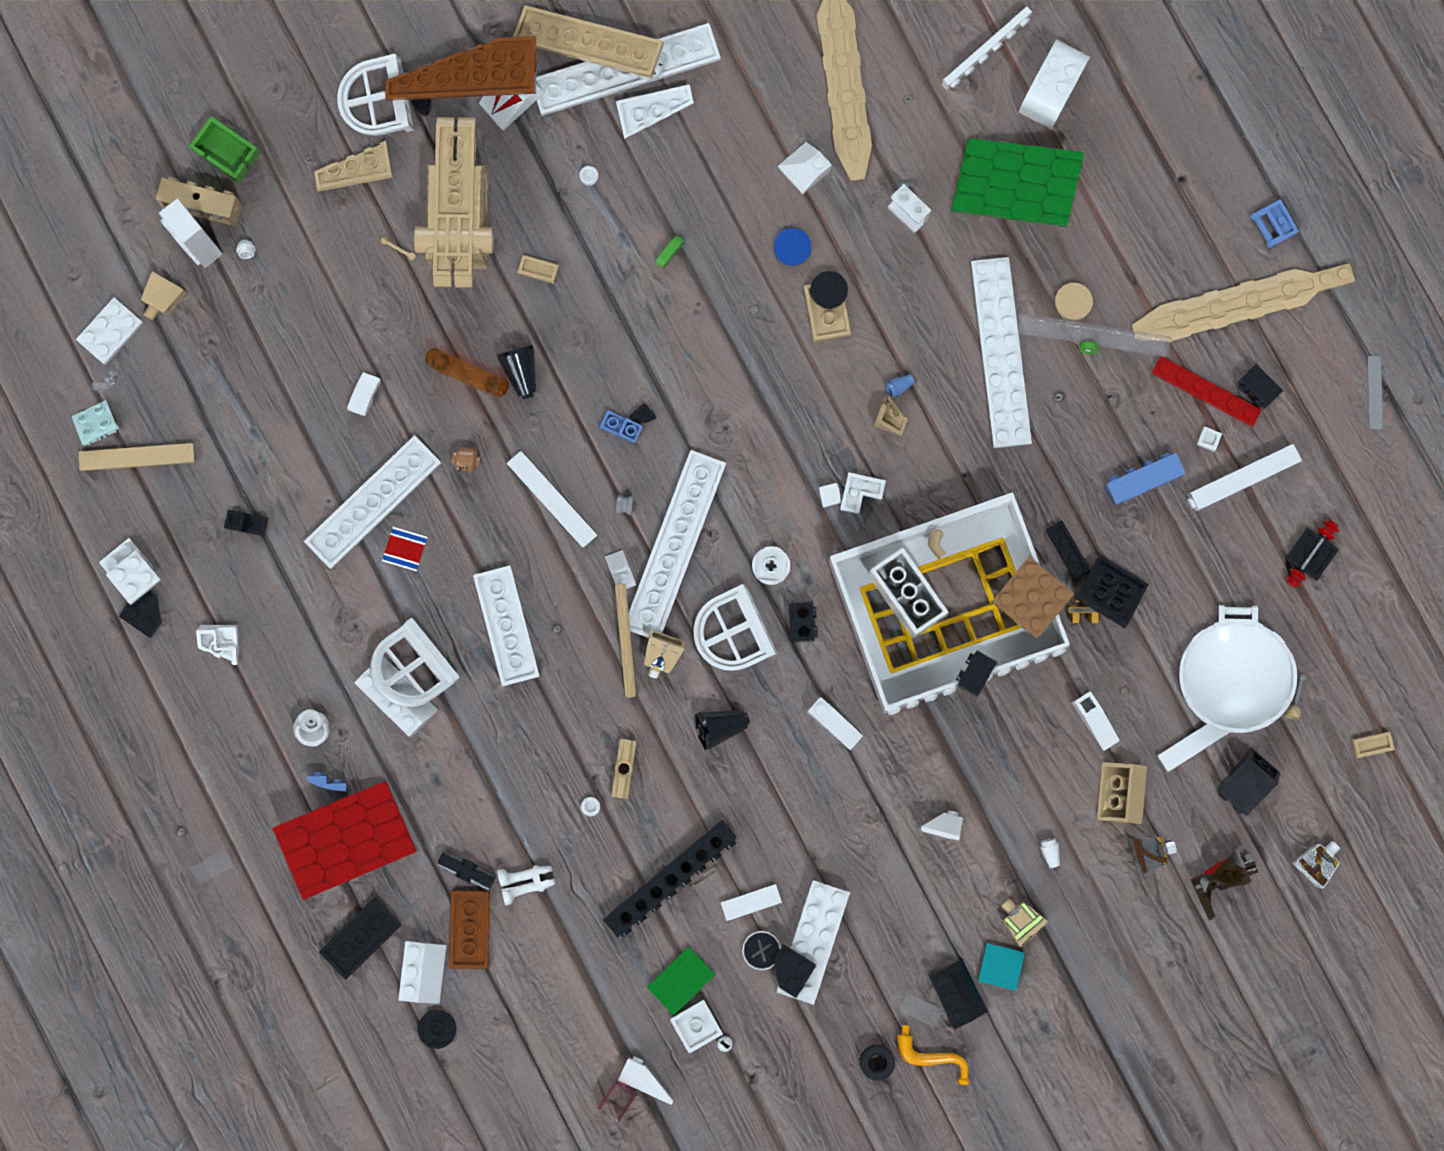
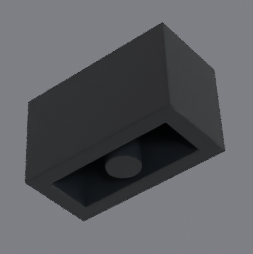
M1257 364L1237 382L1240 391L1245 395L1248 394L1258 408H1267L1283 392Z
M978 650L975 654L970 653L965 662L968 664L966 670H961L956 678V681H958L957 687L976 698L979 696L997 664V661Z

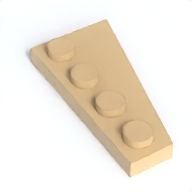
M386 140L378 146L364 149V152L355 156H348L346 160L332 163L314 171L318 192L393 178Z

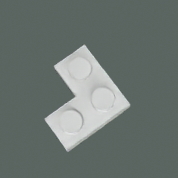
M848 472L840 510L859 514L863 496L882 500L886 481Z

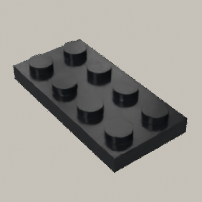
M375 897L319 953L347 980L402 924Z

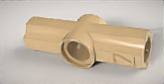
M620 739L611 797L624 799L629 797L637 741ZM621 764L629 765L630 770L627 774L623 775L619 772Z

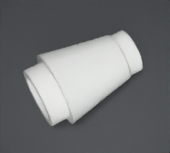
M1056 838L1041 841L1040 849L1049 868L1060 866L1059 842H1056Z

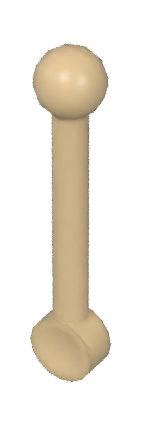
M386 237L381 238L382 244H387L405 254L411 261L416 259L414 253L403 250L388 241Z

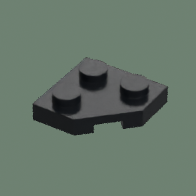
M148 591L132 605L127 603L118 617L149 638H152L162 624L158 596Z
M785 944L782 945L773 960L779 988L797 998L817 965Z

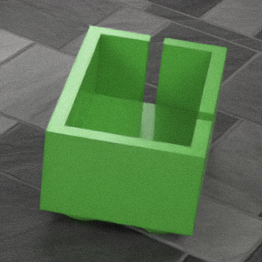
M213 117L208 119L189 146L194 154L206 162L208 161L213 167L238 184L248 173L247 166L252 167L261 154L257 147Z

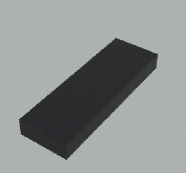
M1063 521L1045 530L1073 580L1090 571L1088 564Z

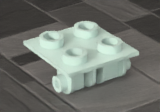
M106 400L71 416L82 445L88 444L90 446L92 443L100 441L101 436L106 438V434L117 433L119 429Z

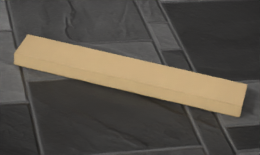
M194 443L79 452L80 471L195 463Z

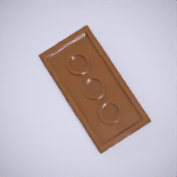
M451 890L449 969H489L490 891Z

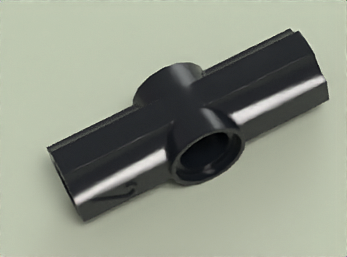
M445 850L437 863V866L455 874L454 876L468 883L472 882L486 890H490L496 878V875L478 867L479 865L465 858L461 859Z

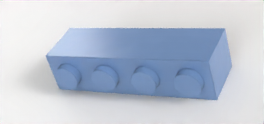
M1168 452L1159 456L1160 460L1156 462L1150 460L1143 463V468L1136 470L1134 467L1125 471L1126 475L1120 478L1116 475L1107 479L1108 483L1104 487L1113 507L1185 475V470L1177 453L1171 455Z

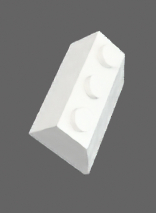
M415 941L405 942L399 1001L440 1004L447 945Z

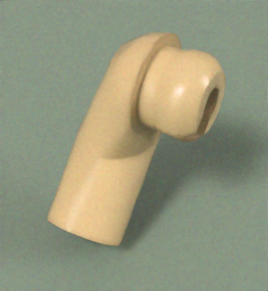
M940 529L931 531L928 541L929 548L938 559L946 554L940 546V541L943 537V532Z

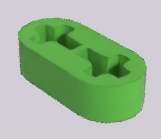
M676 235L659 255L655 263L661 268H665L683 246L685 240Z

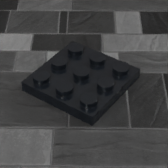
M1099 555L1075 599L1121 627L1126 628L1149 584Z

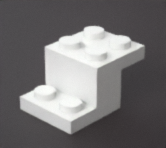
M130 538L99 562L107 572L106 576L130 605L161 581L154 572V567Z

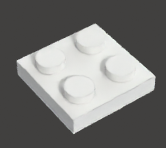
M704 1000L670 1019L689 1054L723 1035Z

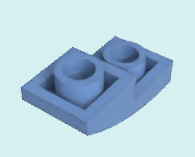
M606 410L599 425V428L632 443L636 442L643 427L609 410Z
M312 772V776H307L309 782L319 787L335 791H348V784L343 783V780H331L332 784H329V776H324V772Z

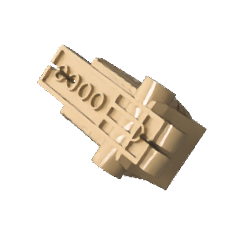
M437 117L435 164H427V226H415V253H425V260L429 268L433 269L434 287H452L453 269H455V287L473 288L474 269H487V255L493 254L494 229L493 227H488L489 176L485 165H476V118L458 117V132H456L455 117ZM455 141H457V160H455Z

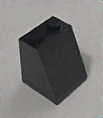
M1251 747L1219 784L1217 791L1223 800H1228L1233 804V808L1238 813H1243L1247 816L1277 786L1281 773Z

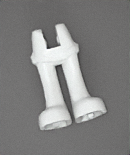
M536 865L532 869L517 873H508L504 869L497 870L501 887L533 879L531 883L503 888L502 894L505 906L512 904L514 898L519 895L534 891L543 892L546 888L553 886L556 883L555 879L541 882L539 877L540 874L552 872V867Z

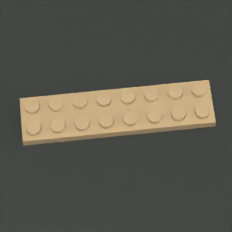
M524 5L513 36H535L537 49L648 78L653 77L664 46V42L661 40Z

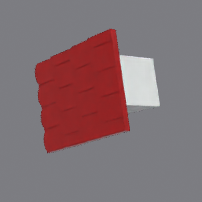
M387 781L272 828L302 900L417 852Z

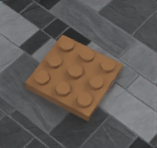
M1028 557L991 603L1034 638L1038 639L1072 598L1074 593L1033 559Z

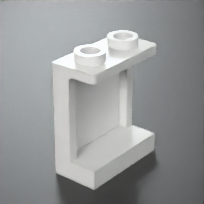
M903 184L891 196L893 202L888 206V209L915 234L928 221L931 209Z

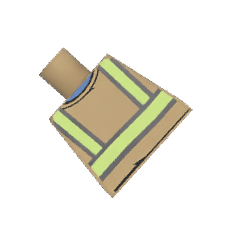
M1009 898L1001 905L1008 914L1002 921L1019 947H1022L1048 923L1046 919L1024 902L1016 906Z

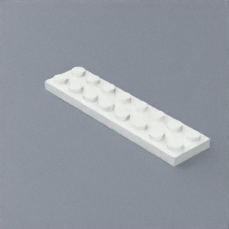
M414 435L304 542L332 569L442 463Z

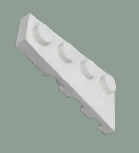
M690 85L616 101L624 139L694 104Z

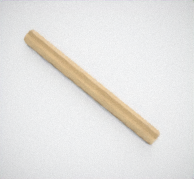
M618 583L615 585L624 688L625 696L630 698L636 696L627 592L626 584Z

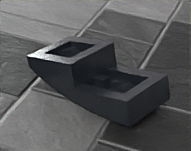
M228 510L224 528L265 537L269 518Z

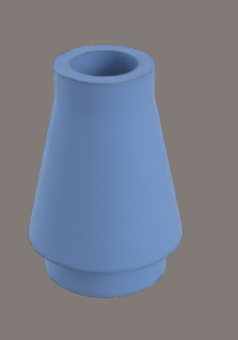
M911 374L889 380L885 384V388L891 398L899 397L911 385L915 384V381Z

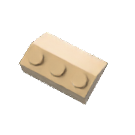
M1102 762L1097 820L1142 824L1147 766Z

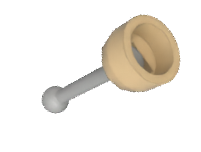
M1305 674L1299 675V684L1294 704L1290 705L1285 711L1284 716L1289 719L1300 720L1301 710L1297 704L1303 681L1306 680Z

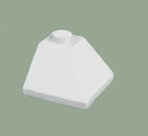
M805 142L778 165V168L803 195L831 171L832 164L819 150Z
M948 810L947 813H942L921 825L918 831L952 840H959L963 818L959 817V813Z

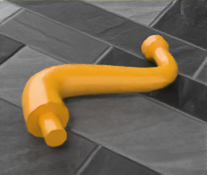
M902 1025V1033L897 1034V1046L903 1060L915 1066L955 1063L959 1065L961 1070L958 1084L970 1085L968 1064L962 1056L954 1053H918L914 1051L913 1036L909 1035L910 1026Z

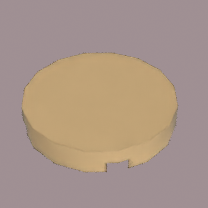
M1079 283L1064 285L1058 290L1055 297L1057 313L1062 318L1072 321L1083 319L1089 314L1093 306L1091 292Z

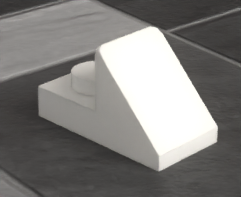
M623 550L605 556L615 585L625 583L626 590L635 587L636 583Z

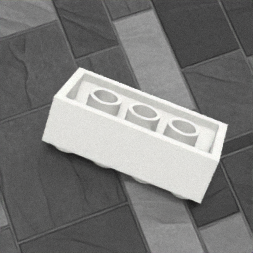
M382 657L381 672L386 681L399 671L385 657ZM370 668L354 682L411 738L438 711L431 702L421 706L406 707L389 701L375 687L371 678ZM405 677L391 686L394 691L403 695H420Z

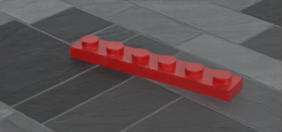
M1162 356L1159 357L1151 372L1152 375L1250 427L1254 426L1262 409Z

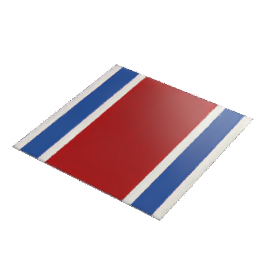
M392 527L382 561L417 572L427 537Z

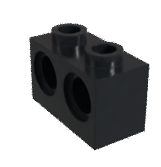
M812 602L789 603L791 643L814 642V637H818V628L813 623V618H817L816 607L812 606ZM800 608H805L808 611L806 618L798 616L797 611ZM806 627L810 632L809 636L801 637L799 629Z

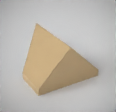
M886 392L874 426L902 436L908 418L903 415L894 400Z

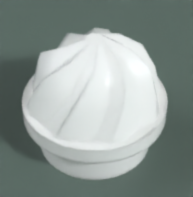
M248 240L240 241L236 248V252L242 259L252 258L256 251L252 241Z

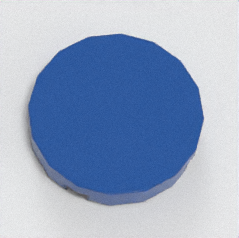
M797 228L783 230L777 235L774 242L776 258L787 266L803 264L811 253L809 237L804 231Z

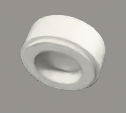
M592 166L583 167L579 174L581 182L586 186H592L598 181V171Z
M594 797L585 798L581 803V810L586 816H595L600 811V803Z

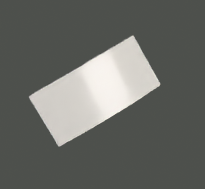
M363 372L351 396L347 410L365 416L373 403V396L381 383L380 378Z

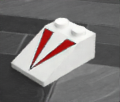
M536 83V94L483 96L479 104L504 131L545 92Z

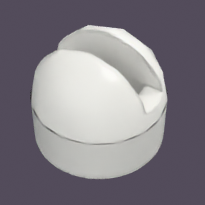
M728 1036L720 1037L717 1042L718 1049L722 1052L730 1051L733 1046L731 1038ZM722 1040L729 1045L728 1049L720 1043Z

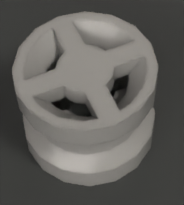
M618 495L616 514L624 512L627 515H632L633 496L623 497Z

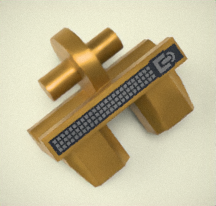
M1075 599V603H1082ZM1085 604L1066 605V611L1069 613L1071 623H1081V613H1088L1089 623H1099L1101 614Z

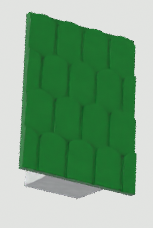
M968 138L951 212L1067 227L1084 152Z

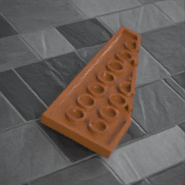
M536 37L495 38L489 43L477 45L468 51L458 52L437 60L431 65L419 67V69L410 73L406 72L387 79L386 100L536 94Z

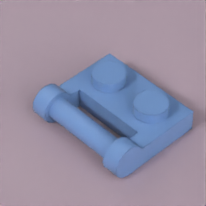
M1281 199L1250 216L1265 238L1268 249L1299 233ZM1262 216H1267L1278 236L1274 239L1261 218Z

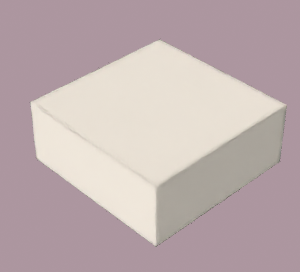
M1204 426L1196 445L1215 452L1222 433Z

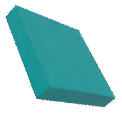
M986 943L978 981L1016 991L1025 952Z

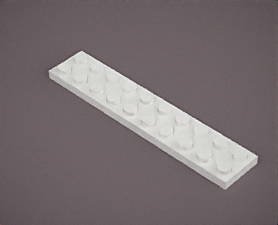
M707 23L657 39L664 42L660 54L664 61V69L661 75L654 80H644L636 74L587 61L536 77V83L545 92L536 100L541 116L721 60L710 24Z
M1009 257L971 261L993 449L1031 445Z
M690 450L629 610L630 632L646 638L649 637L650 629L663 633L724 472L725 462Z

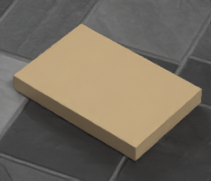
M811 284L804 285L813 341L850 336L851 330L845 301L838 308L831 310L823 309L812 300L810 294Z

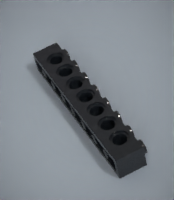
M721 820L612 911L603 921L617 938L620 935L624 938L632 931L630 928L635 923L640 925L647 919L645 914L650 910L654 913L662 906L660 902L663 899L667 898L669 900L677 894L676 888L680 885L684 888L692 881L690 877L694 873L697 875L702 873L707 868L705 866L707 862L711 860L714 863L722 856L719 852L724 848L729 850L736 844V835ZM713 837H719L722 840V845L719 848L711 846L710 841ZM699 849H703L707 853V857L703 861H699L696 858V852ZM689 862L692 865L691 872H682L681 864ZM670 874L677 877V883L673 886L666 883V877ZM659 887L662 890L661 897L654 898L651 895L652 888ZM640 899L647 902V908L643 911L638 910L636 907V902ZM629 912L632 915V921L624 923L621 920L622 913Z

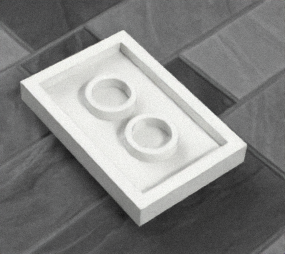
M113 298L76 340L106 365L142 326L143 322L116 298Z

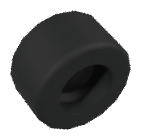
M880 1044L870 1045L861 1053L859 1059L860 1068L869 1079L875 1081L884 1080L892 1074L895 1067V1058L887 1047ZM874 1055H880L885 1060L884 1067L880 1070H874L870 1066L869 1061Z

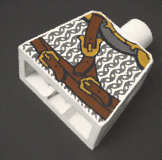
M1333 841L1325 848L1321 844H1315L1296 858L1292 864L1315 886L1323 889L1340 864L1334 857L1340 850V847Z

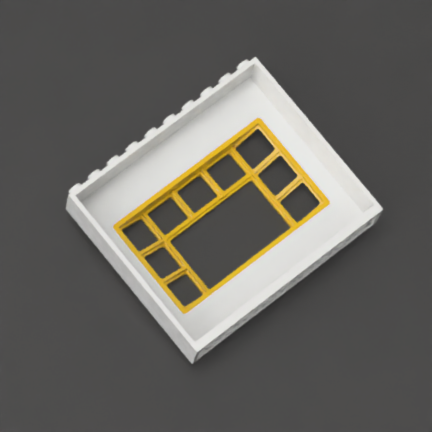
M1013 492L830 556L829 564L884 714H896L905 706H907V709L918 706L919 701L924 699L925 702L935 700L938 694L941 693L944 696L954 693L956 688H958L956 678L959 672L966 670L968 664L965 662L970 653L975 654L977 650L997 661L987 680L989 681L995 674H998L1000 677L1010 673L1012 668L1016 667L1017 670L1028 667L1029 662L1034 661L1037 664L1045 661L1049 655H1053V657L1060 656L1070 646L1059 614L1039 638L1036 639L1018 624L1005 628L998 607L991 603L994 596L988 582L989 580L1008 572L1013 576L1028 557L1040 565ZM936 529H940L943 532L940 546L946 553L940 559L935 556L928 546L929 534ZM1000 545L1007 562V567L986 575L978 554ZM901 548L905 549L921 574L973 557L989 600V605L938 622L920 634L935 631L942 650L941 652L919 659L912 642L913 637L907 632L900 621L899 624L903 635L883 640L876 619L892 615L894 612L892 609L876 613L872 611L866 592L877 589L869 575L873 567ZM992 610L999 627V632L977 639L969 618ZM964 621L971 641L948 649L941 628ZM906 641L913 662L893 667L886 646Z

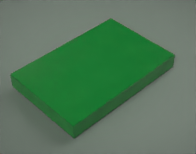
M688 947L647 988L674 1016L716 974Z

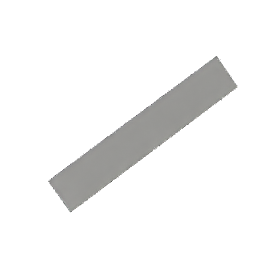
M1368 356L1369 429H1383L1381 356Z

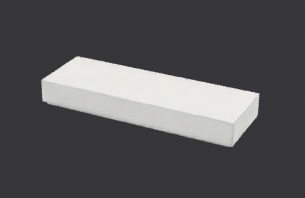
M774 884L721 902L726 921L782 903L777 886Z

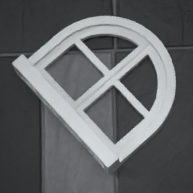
M397 54L361 62L346 73L338 89L337 102L342 118L350 127L359 133L370 136L384 135L400 130H405L406 132L414 131L409 100H393L395 121L379 125L376 123L373 102L386 99V91L371 95L367 72L386 67L388 79L403 74L402 61ZM363 74L367 96L348 100L352 84ZM368 103L372 125L358 121L352 115L350 108Z
M742 584L711 599L702 607L696 617L694 624L696 647L702 657L717 668L741 670L778 654L746 584ZM737 599L747 621L728 630L717 607ZM714 611L724 632L705 641V623L709 615ZM750 628L760 651L741 659L731 636ZM728 639L737 660L728 661L721 659L708 647Z
M413 618L407 620L402 627L380 642L370 662L371 678L377 690L389 701L406 707L421 706L430 702L454 685L460 678ZM403 638L408 641L420 656L406 667L401 664L389 649ZM385 652L400 669L398 673L386 681L381 672V661ZM423 663L428 666L440 681L426 692L421 689L409 674ZM403 677H406L420 695H403L394 691L391 686Z

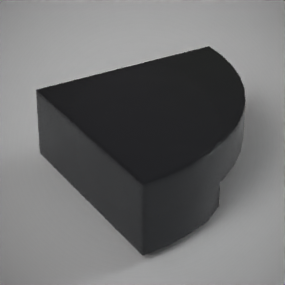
M431 99L412 100L416 111L422 116H427Z
M645 403L630 415L632 419L641 423H648L657 418Z

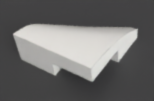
M200 625L197 628V644L199 649L205 652L209 651L218 658L223 657L230 660L233 665L238 664V625Z

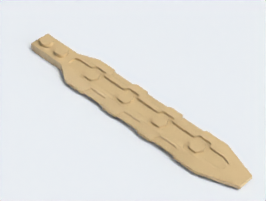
M823 0L817 13V23L822 41L823 68L826 71L828 105L831 108L834 150L850 181L864 180L872 141L865 109L866 97L865 90L862 87L860 53L857 50L854 10L846 0Z
M1350 263L1316 273L1292 269L1277 273L1276 276L1258 281L1251 280L1240 283L1239 286L1221 291L1214 290L1184 301L1177 300L1160 305L1131 326L1135 339L1171 342L1205 330H1215L1242 320L1260 318L1265 314L1279 310H1289L1304 306L1318 292L1354 283L1355 279Z

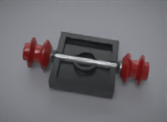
M1328 520V522L1323 521L1325 526L1318 528L1320 536L1309 528H1306L1285 558L1287 562L1297 568L1290 569L1291 575L1285 576L1286 583L1294 589L1296 587L1301 588L1300 581H1306L1304 573L1315 581H1318L1339 550L1326 541L1327 539L1334 540L1333 533L1340 532L1335 522Z

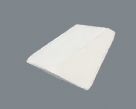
M837 483L818 488L823 507L842 503Z

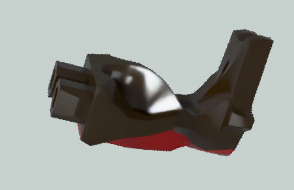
M1234 851L1229 858L1210 867L1204 874L1190 879L1209 921L1216 917L1211 904V894L1214 889L1219 888L1221 891L1234 886L1246 885L1251 882L1249 876L1259 872L1251 852L1240 856L1238 851Z

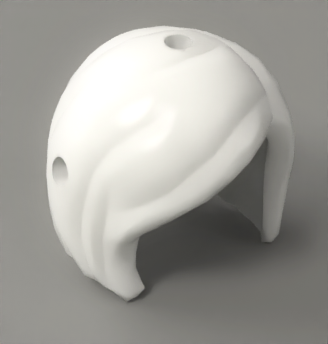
M307 709L296 718L293 732L297 740L302 744L313 747L318 746L328 738L330 732L329 722L324 714L313 709Z

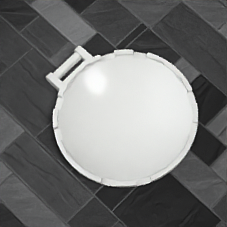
M1219 605L1218 622L1199 632L1187 646L1180 664L1179 680L1186 703L1203 722L1226 732L1248 733L1269 726L1287 710L1296 691L1297 668L1294 657L1286 646L1285 641L1277 633L1258 623V606L1225 607V605ZM1225 615H1251V619H1225Z

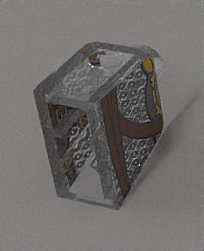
M1162 837L1128 839L1137 875L1146 874L1168 864L1167 855L1177 853L1175 842L1164 844Z

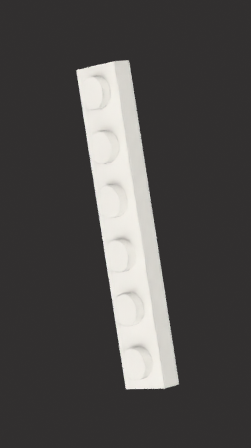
M1028 7L1024 8L943 80L942 86L946 90L950 87L955 88L961 82L960 78L964 75H970L975 70L974 66L976 64L985 62L989 57L988 54L992 50L996 52L1003 45L1002 42L1006 38L1008 40L1017 33L1016 29L1021 26L1023 28L1031 20L1032 11Z

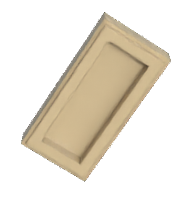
M522 255L517 273L554 284L559 265Z
M1390 731L1351 740L1356 759L1395 750Z

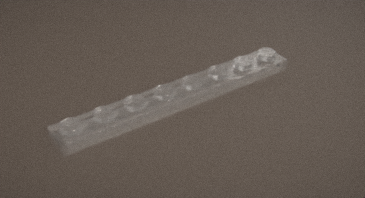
M1020 313L1018 333L1076 343L1090 341L1101 347L1168 357L1171 337L1025 313Z

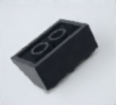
M963 958L928 974V978L952 1029L955 1030L987 1013Z

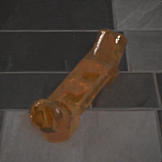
M437 348L430 349L426 354V365L444 376L456 379L489 396L504 397L509 390V382L505 378L495 376L448 355Z

